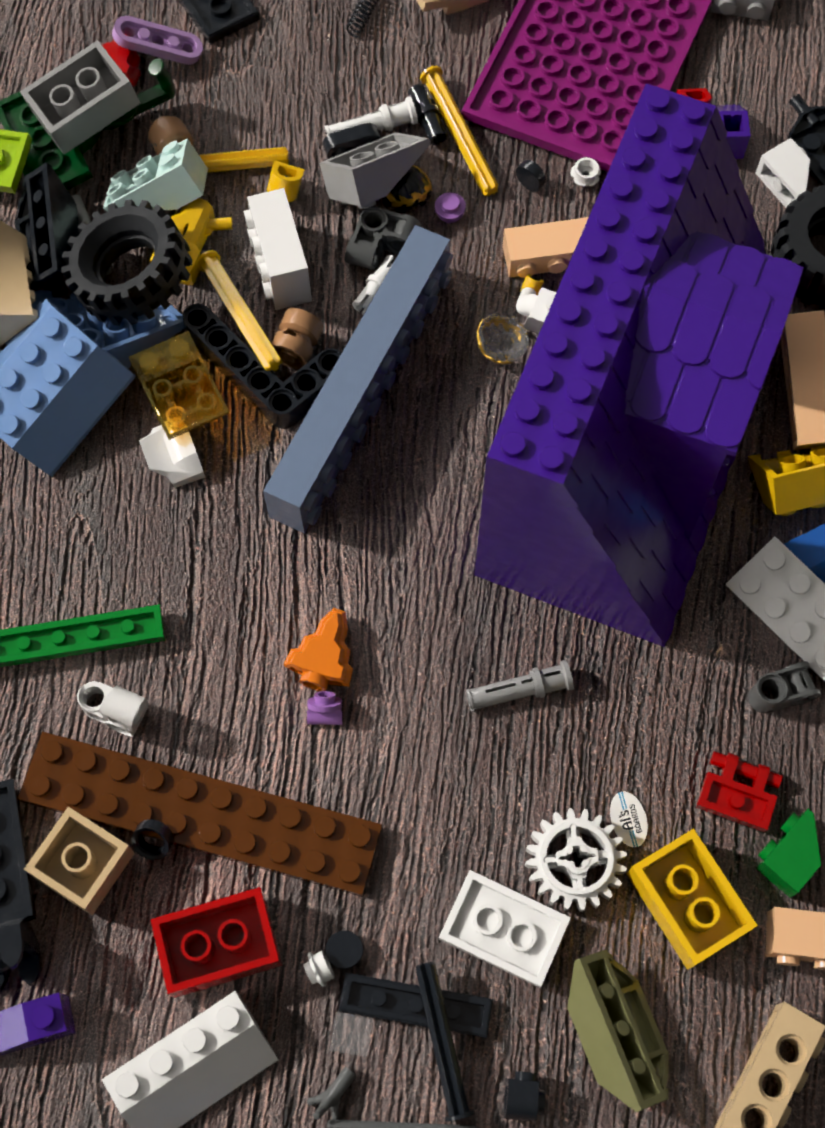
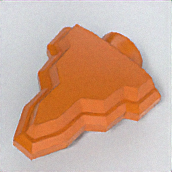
M333 608L320 620L315 633L304 636L299 648L290 650L283 666L300 674L299 683L315 691H326L328 684L350 687L353 668L349 665L351 651L345 644L348 634L346 612Z

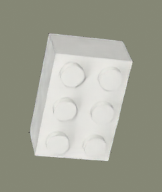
M281 188L248 196L249 210L244 211V216L248 227L249 241L255 252L254 257L257 269L261 273L263 280L262 285L266 300H273L275 310L312 302L308 266L285 189Z

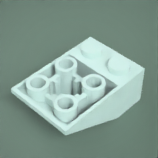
M188 138L179 143L173 141L162 149V153L154 157L148 155L142 158L136 164V167L128 172L125 169L117 172L110 179L111 183L106 193L107 196L103 209L108 212V205L115 203L118 208L124 207L125 200H133L135 205L139 206L141 201L145 200L149 201L153 208L159 205L163 210H177L203 196L208 168Z

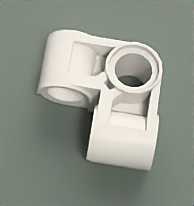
M96 681L84 684L77 693L78 703L85 715L129 737L134 736L149 706L147 698L116 685L112 688ZM96 693L104 695L100 705L96 707L87 705V700L91 695Z

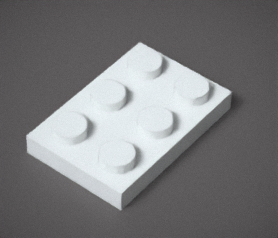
M469 870L441 931L439 940L541 988L571 917Z

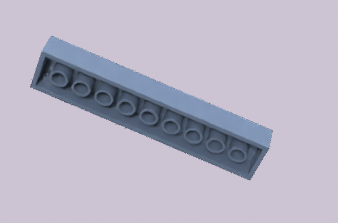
M417 225L412 229L263 490L269 518L304 534L309 525H315L319 519L322 501L325 496L329 498L334 492L337 484V479H335L340 469L345 470L352 457V452H350L355 442L360 443L367 430V425H365L370 416L374 417L377 414L382 402L380 398L385 389L390 390L396 377L395 370L399 363L403 365L406 362L410 353L409 345L412 339L419 338L424 327L423 319L427 313L432 314L438 302V292L441 288L445 289L450 282L452 271L449 270V266L453 258V254L450 253V239Z

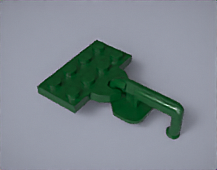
M159 58L150 62L148 71L150 75L157 78L159 84L136 94L140 101L139 105L64 155L33 114L20 91L0 100V120L4 130L29 133L33 140L22 171L24 176L43 164L48 163L52 166L66 189L93 178L83 153L94 146L100 137L101 131L113 130L126 124L135 116L171 100L176 95L175 84L164 62Z

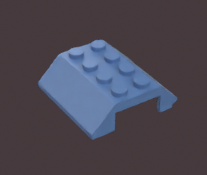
M45 299L43 303L40 301L34 308L38 311V319L5 343L6 347L4 350L0 349V438L49 476H53L136 375L113 355L95 343L68 319L69 317L56 305Z

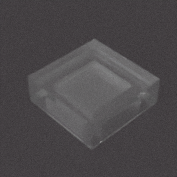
M336 1012L329 1051L367 1058L373 1018Z

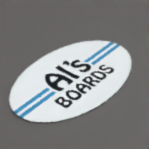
M619 792L613 797L610 805L611 823L614 825L613 829L618 837H622V842L625 845L634 848L639 847L645 841L648 832V822L644 808L631 793Z

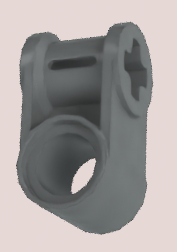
M807 661L761 676L750 689L748 700L751 707L757 712L770 713L789 706L808 703L820 697L822 693L820 689L815 688L808 672L810 665ZM765 687L771 690L775 699L766 698L761 688Z

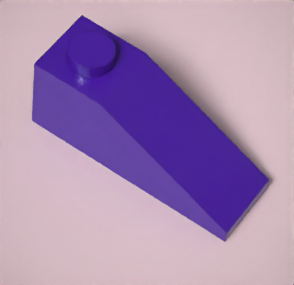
M59 992L0 1011V1056L76 1034L69 996Z

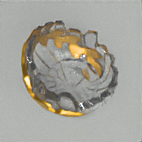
M496 312L482 319L477 328L478 347L482 354L490 361L499 364H510L521 358L528 349L529 337L527 329L523 327L522 323L517 322L516 316H512L509 319L508 316L500 317Z

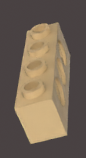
M786 1002L777 1004L714 1128H747L744 1117L750 1109L755 1110L760 1115V1128H782L792 1110L788 1103L793 1092L799 1093L807 1081L809 1073L805 1071V1068L810 1058L816 1059L825 1044V1038L821 1036L825 1025ZM783 1040L790 1042L795 1049V1057L792 1062L785 1061L780 1055L779 1047ZM767 1074L773 1076L778 1083V1092L774 1097L768 1096L762 1088V1080Z

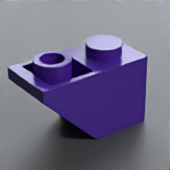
M715 105L728 133L726 138L735 159H743L751 137L748 111L740 105Z

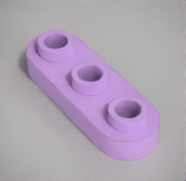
M131 16L119 17L112 30L114 41L123 48L186 65L196 63L203 51L201 40L190 32Z

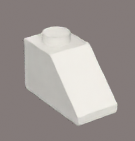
M789 138L761 156L755 174L787 208L791 201L797 200L798 195L807 189L810 158L802 147H799Z

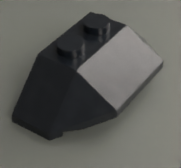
M48 163L43 164L24 176L22 186L25 188L19 199L14 221L15 230L27 237L30 262L26 269L32 272V282L39 286L62 273L61 267L67 265L62 259L63 252L71 251L72 249L68 244L70 236L78 237L80 234L77 204L52 166Z

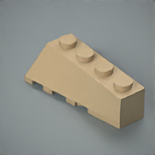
M1 220L0 346L38 319V311L32 308V304L36 301L35 292L29 289V283L33 280L32 272L26 269L30 262L27 237Z

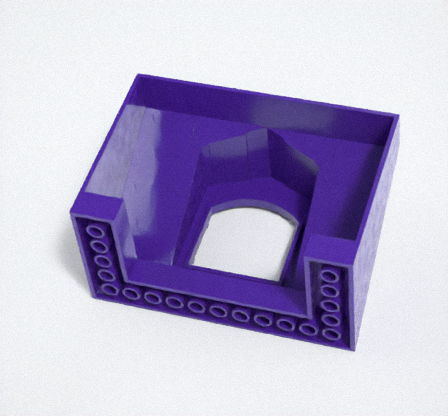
M646 83L487 454L474 576L665 647L666 642L671 636L677 611L683 603L686 586L694 573L698 553L704 545L709 523L715 515L717 501L726 485L729 468L735 460L738 447L782 335L804 267L790 260L766 254L764 240L754 219V210L740 179L739 167L726 138L728 133L717 107Z

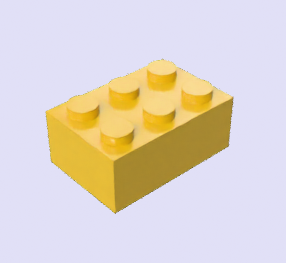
M694 828L636 863L626 873L687 970L758 926Z

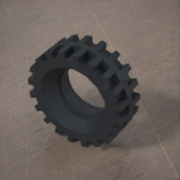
M125 200L124 207L120 208L115 203L108 205L109 211L102 215L97 210L91 214L94 218L91 223L86 225L82 222L78 226V229L81 231L78 237L70 236L68 244L72 248L71 251L63 252L62 259L67 265L61 268L62 274L67 279L65 281L67 286L91 315L94 314L103 323L108 318L113 325L120 326L122 319H127L130 325L137 324L138 317L144 314L148 319L155 317L154 309L160 305L167 309L171 305L167 299L172 294L179 296L183 290L179 286L180 281L189 280L190 274L185 266L192 265V258L188 253L190 251L188 243L169 214L166 215L163 208L159 205L153 208L149 201L142 200L139 206H136L133 200ZM142 247L155 250L151 263L138 276L123 284H106V274L111 265L122 254Z

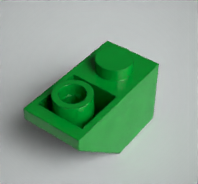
M810 809L804 811L800 816L794 812L780 828L785 832L777 843L771 839L758 854L763 860L756 869L789 898L799 893L821 866L815 816Z

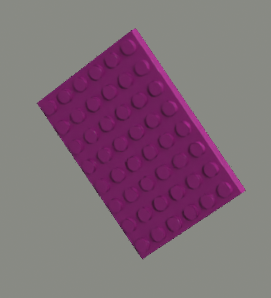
M519 0L464 104L461 114L465 120L576 161L586 157L592 158L598 163L601 170L608 172L645 84L647 83L669 91L672 90L713 0Z

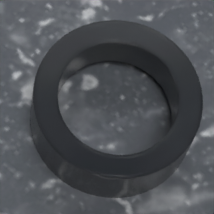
M153 819L140 822L131 836L133 849L140 856L149 860L164 858L174 842V836L170 828L164 823ZM153 831L159 834L164 840L165 845H150L143 839L141 832Z

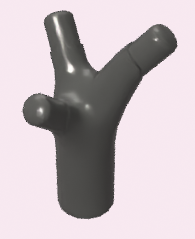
M344 1067L334 1082L324 1092L307 1099L309 1106L320 1104L313 1114L314 1119L319 1120L330 1107L332 1119H339L341 1098L356 1078V1075L350 1069Z

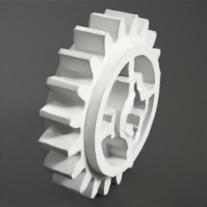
M569 808L566 820H563L556 811L552 816L554 825L543 819L540 827L544 834L533 831L531 834V838L538 845H527L526 852L535 856V858L527 860L525 867L536 869L537 871L530 876L529 881H541L543 883L537 892L539 896L547 891L552 893L549 901L550 905L555 904L559 898L563 899L564 911L569 909L572 901L576 902L579 912L584 911L586 900H589L594 908H598L600 905L598 895H601L606 900H610L613 895L608 886L619 888L622 884L614 874L621 875L627 870L626 867L617 863V861L623 860L627 856V852L615 850L623 839L622 837H609L614 825L611 824L601 828L602 816L600 814L591 822L588 820L587 809L583 810L580 818H576L573 809ZM580 833L592 838L601 850L586 845L582 837H580ZM565 834V848L557 851L556 854L547 855L549 844L556 837ZM572 852H576L578 858H584L579 868L575 867L573 861L567 860ZM596 865H604L602 877L593 885L586 887L587 871L595 868ZM549 869H555V871L564 873L569 878L572 887L560 883Z

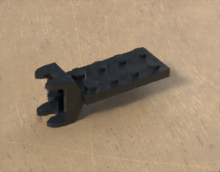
M13 778L0 782V994L6 983L5 972L9 968L13 970L18 966L19 976L29 986L36 983L41 972L39 942L30 924V921L37 919L31 876L24 870L29 862L20 801L18 799V787Z

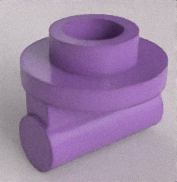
M319 691L314 694V697L307 700V725H343L342 699L335 696L334 692Z

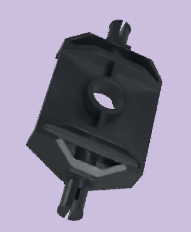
M797 94L790 99L789 104L792 105L799 116L790 130L787 140L791 138L799 147L805 150L810 158L809 169L823 186L825 185V154L823 153L825 150V106H808L801 95Z

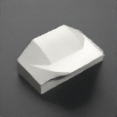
M184 417L152 428L149 435L139 440L149 470L167 477L174 488L205 478Z

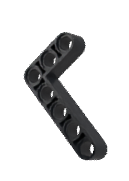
M199 303L192 304L183 313V322L190 341L278 428H290L307 415L331 371L326 369L334 367L342 354L338 349H325L282 382L272 371H266L257 356L207 306ZM204 322L201 326H194L196 323ZM218 343H226L221 347H215ZM238 364H247L243 368H235ZM262 384L268 385L265 389H255ZM305 386L314 387V389L310 391L301 390ZM280 406H289V407H290V408H289L288 410H286V411H277V410H276V409H277L278 407H280Z

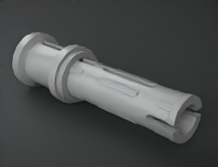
M562 660L560 665L541 670L535 667L529 671L528 675L473 689H466L465 691L472 712L531 695L541 699L545 698L546 693L562 689L572 691L574 690V684L567 660Z

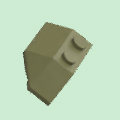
M605 949L575 960L567 1009L597 1083L634 1111L639 1112L668 1099V1089L666 1086L669 1076V1053L638 980L623 965L612 959L613 955Z

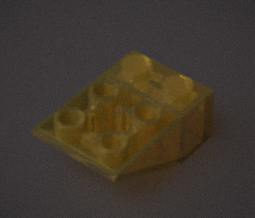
M189 331L128 357L136 379L168 440L229 414V410Z

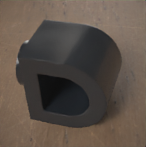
M515 1071V1079L505 1078L504 1119L536 1122L537 1114H544L545 1090L539 1089L538 1073Z

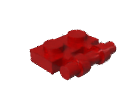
M713 751L709 764L721 768L722 773L720 776L708 771L696 808L765 833L768 830L778 796L764 792L766 785L778 789L783 775L770 771V767L763 764L755 766L741 761L738 755L732 753L724 755ZM734 774L752 779V787L734 781Z

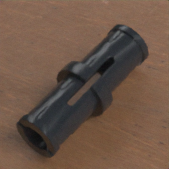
M419 83L412 86L408 90V95L414 103L418 123L424 127L430 144L438 145L444 142L448 135L440 121V112L437 105L431 101L425 84Z

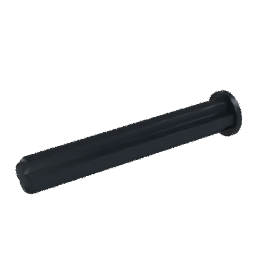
M434 962L419 964L416 966V974L449 1114L444 1116L445 1121L463 1119L474 1115L475 1111L468 1107L436 965Z

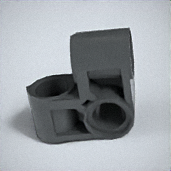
M376 206L364 209L348 242L345 262L376 271L380 264L383 250L398 255L414 226H422L420 221L413 216L399 214ZM377 225V226H379V227H378V228H370L369 226Z

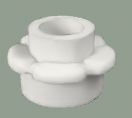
M586 157L579 159L575 163L570 174L574 178V183L578 186H594L599 181L598 176H600L601 170L594 159Z
M323 950L314 955L309 952V961L303 964L309 980L312 984L319 982L322 987L327 986L326 982L335 978L327 956Z

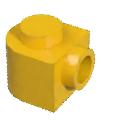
M275 160L271 169L267 192L284 188L288 202L295 201L305 169Z

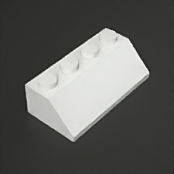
M234 991L101 1080L120 1114L131 1128H180L279 1059L240 994Z

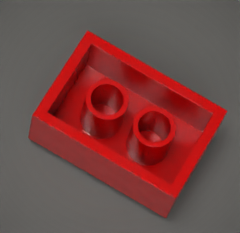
M260 887L150 919L167 994L173 998L283 966L265 895Z

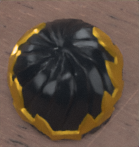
M412 165L390 193L382 199L389 207L406 213L412 207L424 206L426 201L430 199L432 191L431 181L422 169Z

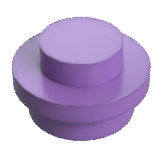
M444 193L436 199L435 212L446 223L458 221L465 213V201L456 193Z

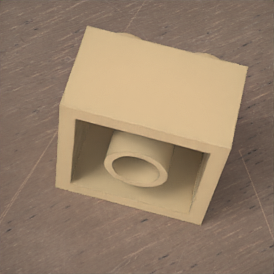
M68 807L24 870L33 878L93 916L135 853L128 844Z

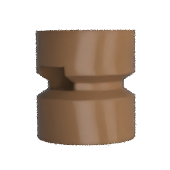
M289 308L285 312L279 325L280 331L275 333L271 341L282 360L281 364L293 369H300L309 362L313 354L312 346L318 343L324 330L323 323L315 315L298 308Z

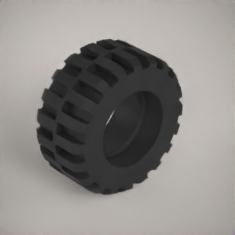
M825 185L813 188L812 193L810 191L803 192L798 195L797 200L791 201L787 206L774 235L770 253L773 257L784 258L804 267L795 296L801 297V302L810 306L813 303L819 305L818 309L825 310V256L819 253L810 241L812 236L825 234Z

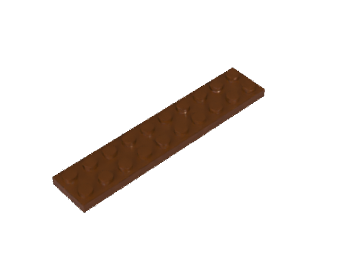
M43 731L18 796L21 802L64 813L70 807L92 822L131 833L144 820H158L167 825L172 831L174 845L361 897L364 894L382 830V824ZM153 831L141 832L142 836L164 841L159 834Z

